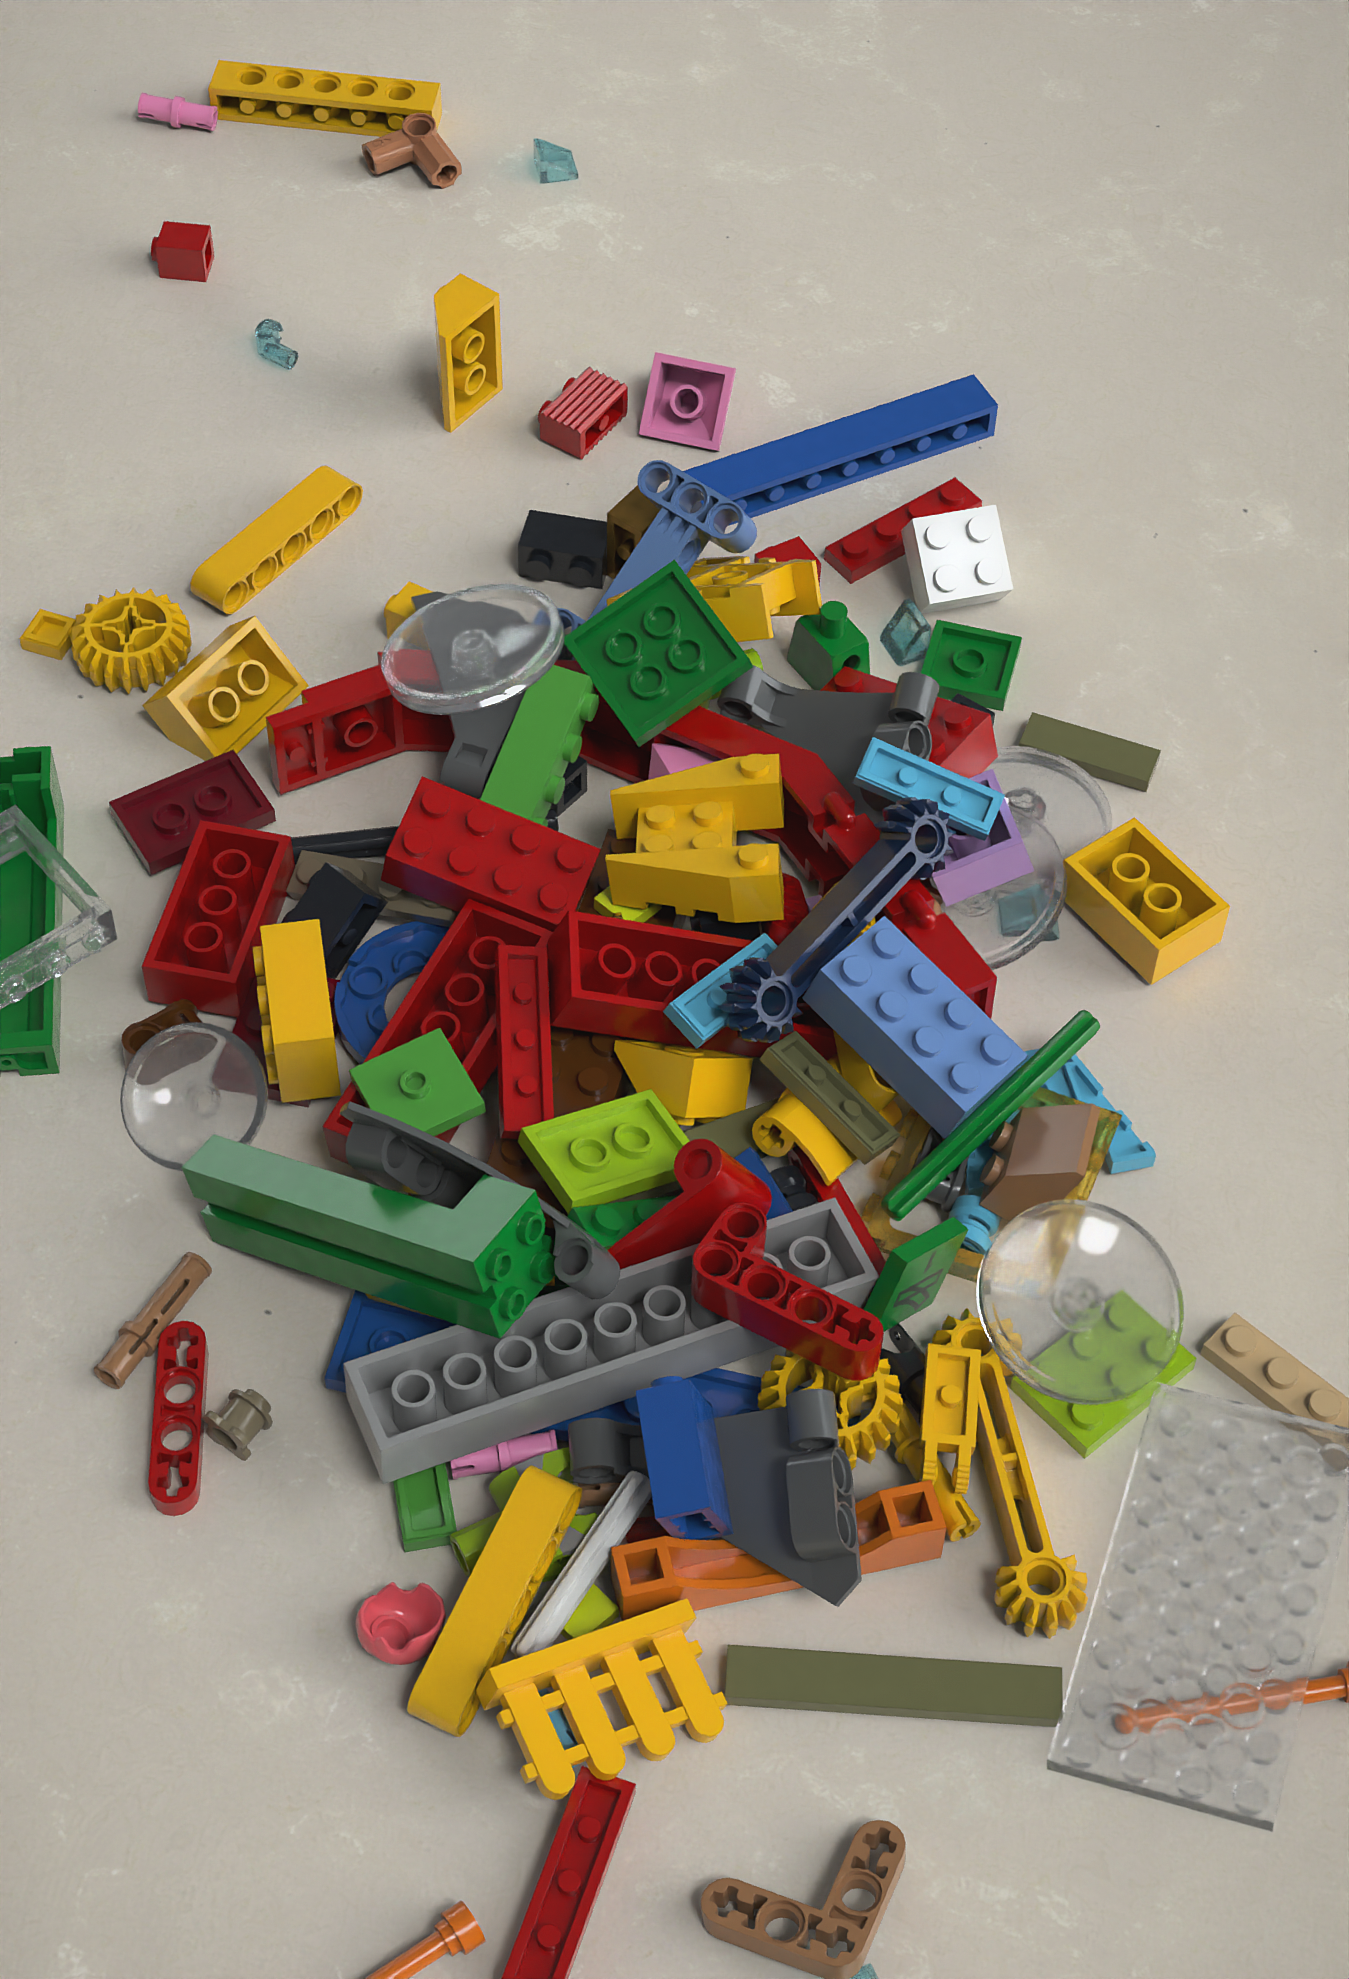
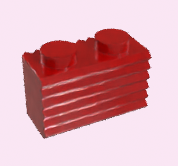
M591 367L586 368L577 378H569L563 387L562 393L554 401L547 400L540 408L538 414L540 439L583 459L585 454L588 455L590 449L593 450L594 445H598L599 440H602L604 435L607 436L608 431H612L613 426L616 427L618 421L621 422L622 417H626L628 410V387L625 383L620 384L618 379L614 381L611 376L606 377L604 373L600 374L598 370L593 371Z

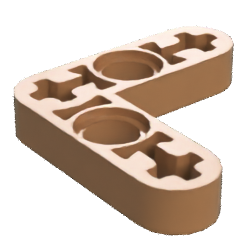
M875 1820L861 1826L851 1842L822 1910L738 1879H717L709 1884L702 1894L701 1912L703 1925L709 1934L719 1940L824 1979H850L863 1966L903 1871L906 1859L904 1834L898 1826L889 1821ZM880 1843L887 1844L889 1852H883L880 1855L876 1865V1874L869 1871L870 1850H876ZM860 1888L869 1891L875 1897V1902L866 1910L856 1911L846 1907L842 1898L851 1889ZM729 1901L737 1903L738 1911L731 1910L727 1917L718 1915V1907L725 1908ZM759 1909L756 1915L755 1928L750 1929L749 1919L754 1920L755 1910ZM777 1918H788L799 1927L794 1937L784 1941L771 1938L765 1930L767 1925ZM813 1929L815 1930L816 1940L811 1938L810 1949L807 1950L805 1948L808 1944L809 1930ZM838 1941L847 1943V1951H841L837 1958L828 1956L827 1948H834Z

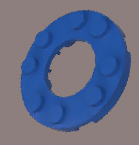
M419 921L394 926L366 941L349 958V966L342 975L340 983L337 982L334 1000L335 1014L342 1042L359 1064L364 1062L389 1023L384 1009L387 995L400 980L413 973L422 972L450 927Z

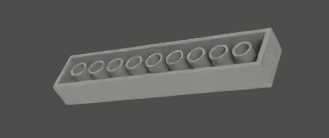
M836 1198L767 1220L763 1260L864 1310L879 1275ZM698 1243L621 1269L619 1282L615 1289L602 1299L592 1300L572 1287L535 1298L525 1309L523 1315L512 1324L501 1339L460 1325H454L344 1363L347 1399L381 1481L385 1484L636 1396V1390L651 1387V1382L658 1378L679 1376L686 1379L779 1345L702 1307L695 1301L691 1294L693 1255L700 1244ZM715 1273V1274H710V1275H713V1276H721L720 1274H717V1273ZM755 1297L761 1300L769 1299L766 1297ZM803 1320L806 1323H817L811 1320Z

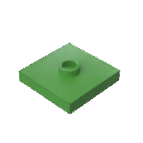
M441 1028L349 1069L351 1080L367 1108L402 1121L432 1136L441 1134L486 1112L483 1099Z

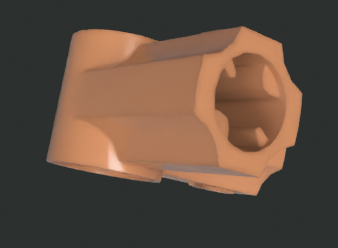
M426 113L411 114L402 122V129L362 144L363 156L368 169L374 176L410 162L420 167L432 185H438L444 189L454 185L457 177L462 174L461 163L437 133L435 119Z

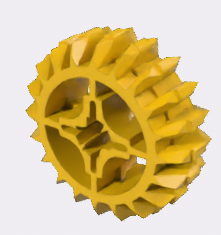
M133 587L130 593L121 594L116 589L114 596L109 598L99 595L97 605L85 604L84 614L76 615L75 627L71 628L72 654L83 676L91 678L96 687L106 684L110 692L115 691L119 687H124L128 694L135 687H142L147 692L149 684L152 683L164 686L166 676L174 677L178 673L179 667L187 665L188 653L191 652L192 641L189 621L186 620V616L180 609L179 604L171 603L167 594L156 597L152 589L140 594Z
M786 1349L785 1357L775 1354L774 1359L771 1361L770 1371H765L761 1378L758 1408L762 1411L785 1407L786 1396L797 1386L813 1379V1384L801 1390L826 1389L833 1391L836 1406L838 1405L839 1447L846 1453L852 1471L856 1467L857 1457L871 1464L872 1460L875 1459L876 1449L886 1451V1448L890 1445L891 1435H895V1432L899 1429L900 1417L898 1415L902 1412L903 1398L899 1394L900 1383L898 1376L889 1375L890 1365L888 1364V1358L879 1361L877 1371L871 1377L861 1381H852ZM872 1408L868 1416L861 1422L848 1427L849 1419L860 1416L861 1410Z

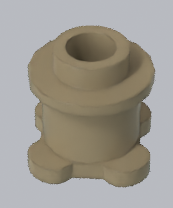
M234 1389L229 1393L228 1398L230 1401L219 1414L208 1411L203 1419L208 1425L206 1433L214 1442L230 1450L239 1459L246 1461L251 1455L247 1445L261 1429L267 1430L272 1426L273 1421L269 1415L271 1406L262 1395L252 1389H247L245 1392Z

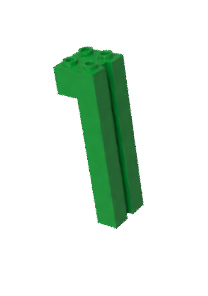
M51 746L13 748V756L0 757V1073L4 1070L18 1069L20 1076L60 1073L64 803Z
M215 1134L181 1167L193 1196L208 1202L200 1213L212 1241L501 1339L512 1324L523 1315L528 1305L555 1276L554 1245L551 1236L544 1234L546 1220L536 1190L485 1174L454 1209H450Z

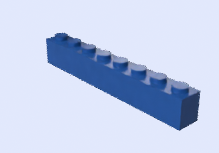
M973 374L736 454H731L683 472L732 500L750 518L994 436L998 404ZM704 500L695 503L690 513L698 511L702 507ZM734 521L730 523L728 526L738 523V521Z

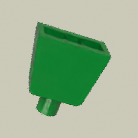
M828 601L822 605L820 615H803L795 622L787 661L813 690L820 691L845 666L870 674L869 642L866 636L847 617V607L839 601Z

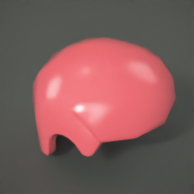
M391 1582L379 1591L377 1595H372L364 1600L357 1613L355 1623L361 1646L369 1654L389 1664L405 1665L420 1661L430 1654L443 1630L446 1613L443 1599L428 1584L422 1582L413 1590H402L394 1582Z

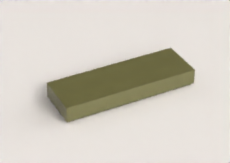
M1032 712L1019 741L1017 753L1147 792L1158 764L1161 750Z
M792 1032L767 1048L759 1059L864 1165L893 1146L899 1138V1132L798 1032Z

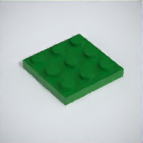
M675 559L561 639L585 674L591 677L595 688L638 747L753 668L748 656Z

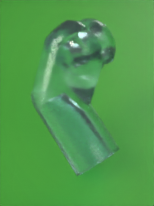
M272 319L262 320L255 329L258 354L288 370L292 369L298 360V353L280 343L282 337H280L279 332L283 331L282 325Z

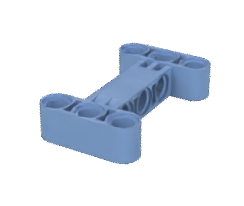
M653 460L647 463L639 472L637 484L639 490L660 511L588 620L607 607L606 599L633 589L674 559L687 575L709 541L731 553H742L748 550L754 544L757 537L755 523L735 502L668 462ZM670 480L667 488L657 493L658 487L663 482ZM704 500L702 507L698 511L690 513L695 503ZM738 521L734 531L724 534L726 527L730 523ZM555 608L542 618L540 628L562 634L566 628L572 626V632L586 621L567 609Z

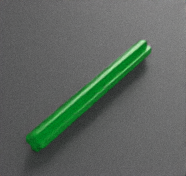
M1086 1010L1079 1011L883 1198L881 1207L885 1213L893 1220L901 1221L981 1145L1003 1121H1006L1100 1029L1098 1020Z

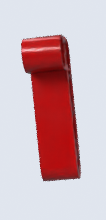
M746 1202L735 1203L722 1211L693 1255L691 1294L695 1301L702 1307L845 1379L861 1381L871 1377L877 1371L884 1336L883 1326L879 1319L873 1314L763 1260L767 1219L763 1211L756 1205ZM715 1273H717V1274H720L721 1276H713V1275H710V1274H715ZM755 1297H766L769 1299L761 1300ZM803 1320H811L817 1323H806Z

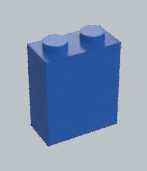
M679 1376L658 1378L651 1382V1387L636 1390L655 1519L674 1538L708 1540L733 1534L712 1407L690 1379L683 1380Z

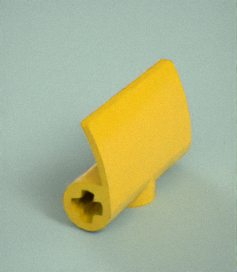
M835 1054L827 1062L842 1076L838 1054ZM788 1088L784 1090L778 1102L761 1115L752 1127V1135L756 1145L769 1156H784L798 1145L809 1157L827 1186L831 1185L858 1160ZM894 1100L878 1112L893 1127L902 1119V1113Z

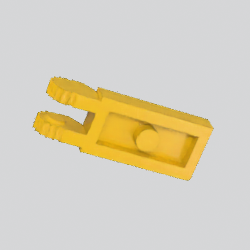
M928 1343L925 1351L919 1449H923L920 1464V1482L931 1480L934 1486L938 1473V1466L936 1465L937 1451L956 1453L951 1483L953 1485V1492L959 1494L967 1493L971 1455H973L976 1447L981 1350Z

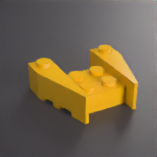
M747 556L709 557L695 561L687 573V577L736 642L773 638L770 616L820 615L822 601L816 560L793 559L788 562H776L775 558L764 557L759 559V563H750V557ZM631 589L606 599L607 606H609L614 601L622 597Z
M749 754L747 756L730 757L610 790L617 839L636 838V853L606 855L605 860L613 905L646 909L649 903L674 906L676 914L692 917L696 910L717 913L719 921L732 923L784 920V886L779 843H751L736 846L737 831L784 828V794L779 754Z

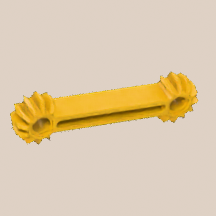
M966 1308L961 1313L960 1320L949 1315L947 1316L946 1320L943 1321L942 1330H937L933 1335L931 1344L978 1349L984 1355L981 1356L976 1440L1011 1566H1001L997 1569L994 1582L999 1589L995 1592L994 1600L996 1607L1007 1608L1004 1617L1007 1625L1019 1621L1024 1622L1026 1637L1033 1634L1035 1627H1041L1047 1637L1051 1639L1052 1636L1056 1635L1058 1625L1070 1630L1076 1623V1613H1081V1611L1085 1610L1088 1597L1083 1591L1087 1586V1576L1084 1572L1075 1571L1077 1565L1075 1554L1060 1559L1055 1556L1004 1378L1012 1377L1017 1372L1019 1359H1017L1019 1349L1018 1337L1008 1335L1010 1327L1007 1320L992 1323L989 1309L981 1315V1318H976ZM983 1390L989 1396L1000 1435L999 1439H997ZM1014 1499L1018 1500L1032 1552L1027 1548ZM1036 1584L1046 1586L1052 1591V1594H1037L1029 1586Z

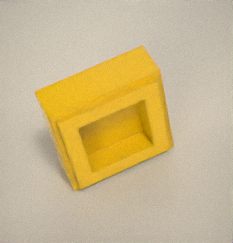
M39 609L19 638L22 649L62 660L72 645L70 638L72 634L71 628L75 627L76 619Z

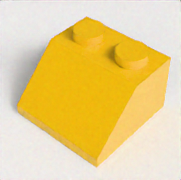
M615 1040L614 1051L636 1092L639 1093L652 1089L678 1125L693 1126L694 1121L709 1123L745 1110L753 1058L723 1051L696 1049L694 1047L648 1040Z

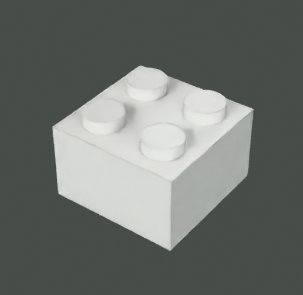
M996 505L913 518L901 530L918 614L998 601L1013 590Z

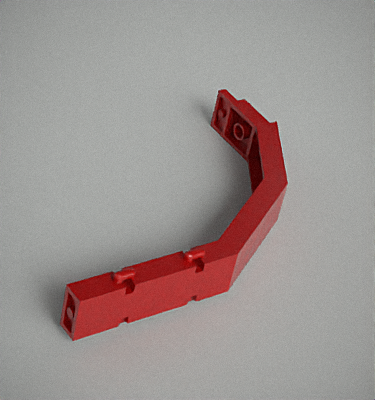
M377 652L378 665L301 691L302 705L267 716L266 724L272 779L280 795L406 750L449 752L455 738L431 655ZM554 660L552 662L553 665L585 674L577 661ZM595 688L599 696V705L595 717L591 722H585L580 734L582 746L579 756L587 760V763L634 783L649 779L653 743L697 748L721 759L747 756L749 754H779L784 794V828L749 831L778 842L809 882L815 879L819 881L818 894L822 897L880 839V832L865 813L855 815V800L817 753L701 706H697L645 744L638 747ZM910 879L875 916V921H879L883 916L891 921L991 1019L997 976L945 912L939 915L935 914L933 911L935 899L919 880Z

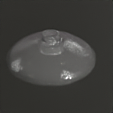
M193 1022L175 1025L150 1038L141 1046L130 1061L121 1087L120 1104L122 1118L130 1138L142 1153L164 1167L183 1172L181 1167L213 1134L247 1145L254 1141L263 1124L268 1105L266 1076L255 1052L234 1033L207 1023ZM208 1092L211 1096V1103L206 1109L201 1110L198 1106V1098L201 1094Z

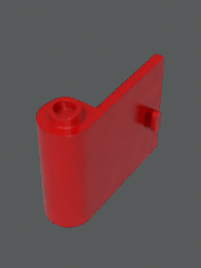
M694 1139L686 1143L679 1150L674 1161V1174L684 1192L616 1242L607 1251L619 1263L621 1270L701 1243L722 1211L732 1204L746 1202L756 1205L766 1216L772 1202L770 1188L763 1180L714 1142L708 1139Z

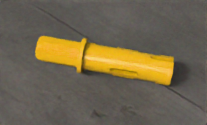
M903 1403L902 1412L898 1415L900 1417L899 1429L895 1432V1435H891V1441L897 1449L895 1451L897 1461L900 1464H906L916 1482H920V1464L923 1449H919L920 1427L906 1404ZM937 1455L936 1465L938 1466V1473L933 1487L947 1527V1535L952 1542L960 1540L961 1536L965 1539L973 1535L979 1529L981 1522L969 1507L962 1494L953 1492L952 1477Z

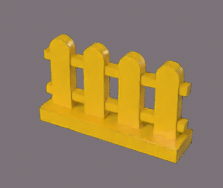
M687 1598L487 1670L475 1691L484 1711L502 1705L504 1710L497 1714L496 1719L501 1730L512 1727L527 1761V1764L523 1765L520 1769L525 1784L535 1781L540 1792L545 1797L558 1800L564 1798L574 1786L575 1773L572 1768L574 1765L586 1761L590 1772L596 1778L611 1780L620 1773L625 1765L626 1757L622 1747L636 1742L640 1753L646 1759L661 1761L674 1748L675 1736L672 1729L685 1724L690 1736L701 1743L711 1742L718 1736L724 1726V1718L720 1710H723L728 1703L722 1691L712 1694L696 1661L703 1653L698 1640L688 1643L684 1635L697 1618ZM651 1651V1657L639 1660L637 1655ZM602 1669L604 1674L590 1679L588 1673ZM659 1672L677 1707L665 1713L648 1679V1676ZM552 1686L554 1692L540 1697L538 1691ZM612 1690L628 1727L614 1731L598 1694ZM562 1708L578 1743L577 1746L564 1750L548 1715L549 1712Z

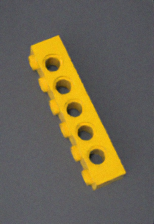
M218 60L208 87L210 106L213 105L218 108L217 120L382 137L402 129V122L411 114L426 113L431 115L435 119L437 130L442 116L441 84L435 82Z

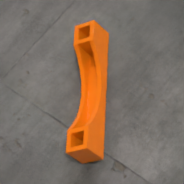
M931 1480L880 1490L855 1504L861 1575L941 1558L947 1527ZM662 1536L611 1547V1581L621 1621L686 1598L693 1611L803 1588L802 1585L725 1539L690 1540Z

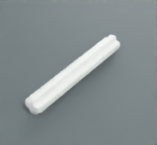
M630 1471L511 1645V1651L516 1657L520 1658L552 1646L611 1558V1547L619 1546L652 1497L650 1481L647 1476L636 1471Z

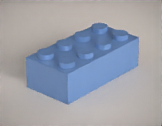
M885 916L823 966L802 997L944 1139L1003 1085L1028 1057L1000 1027Z

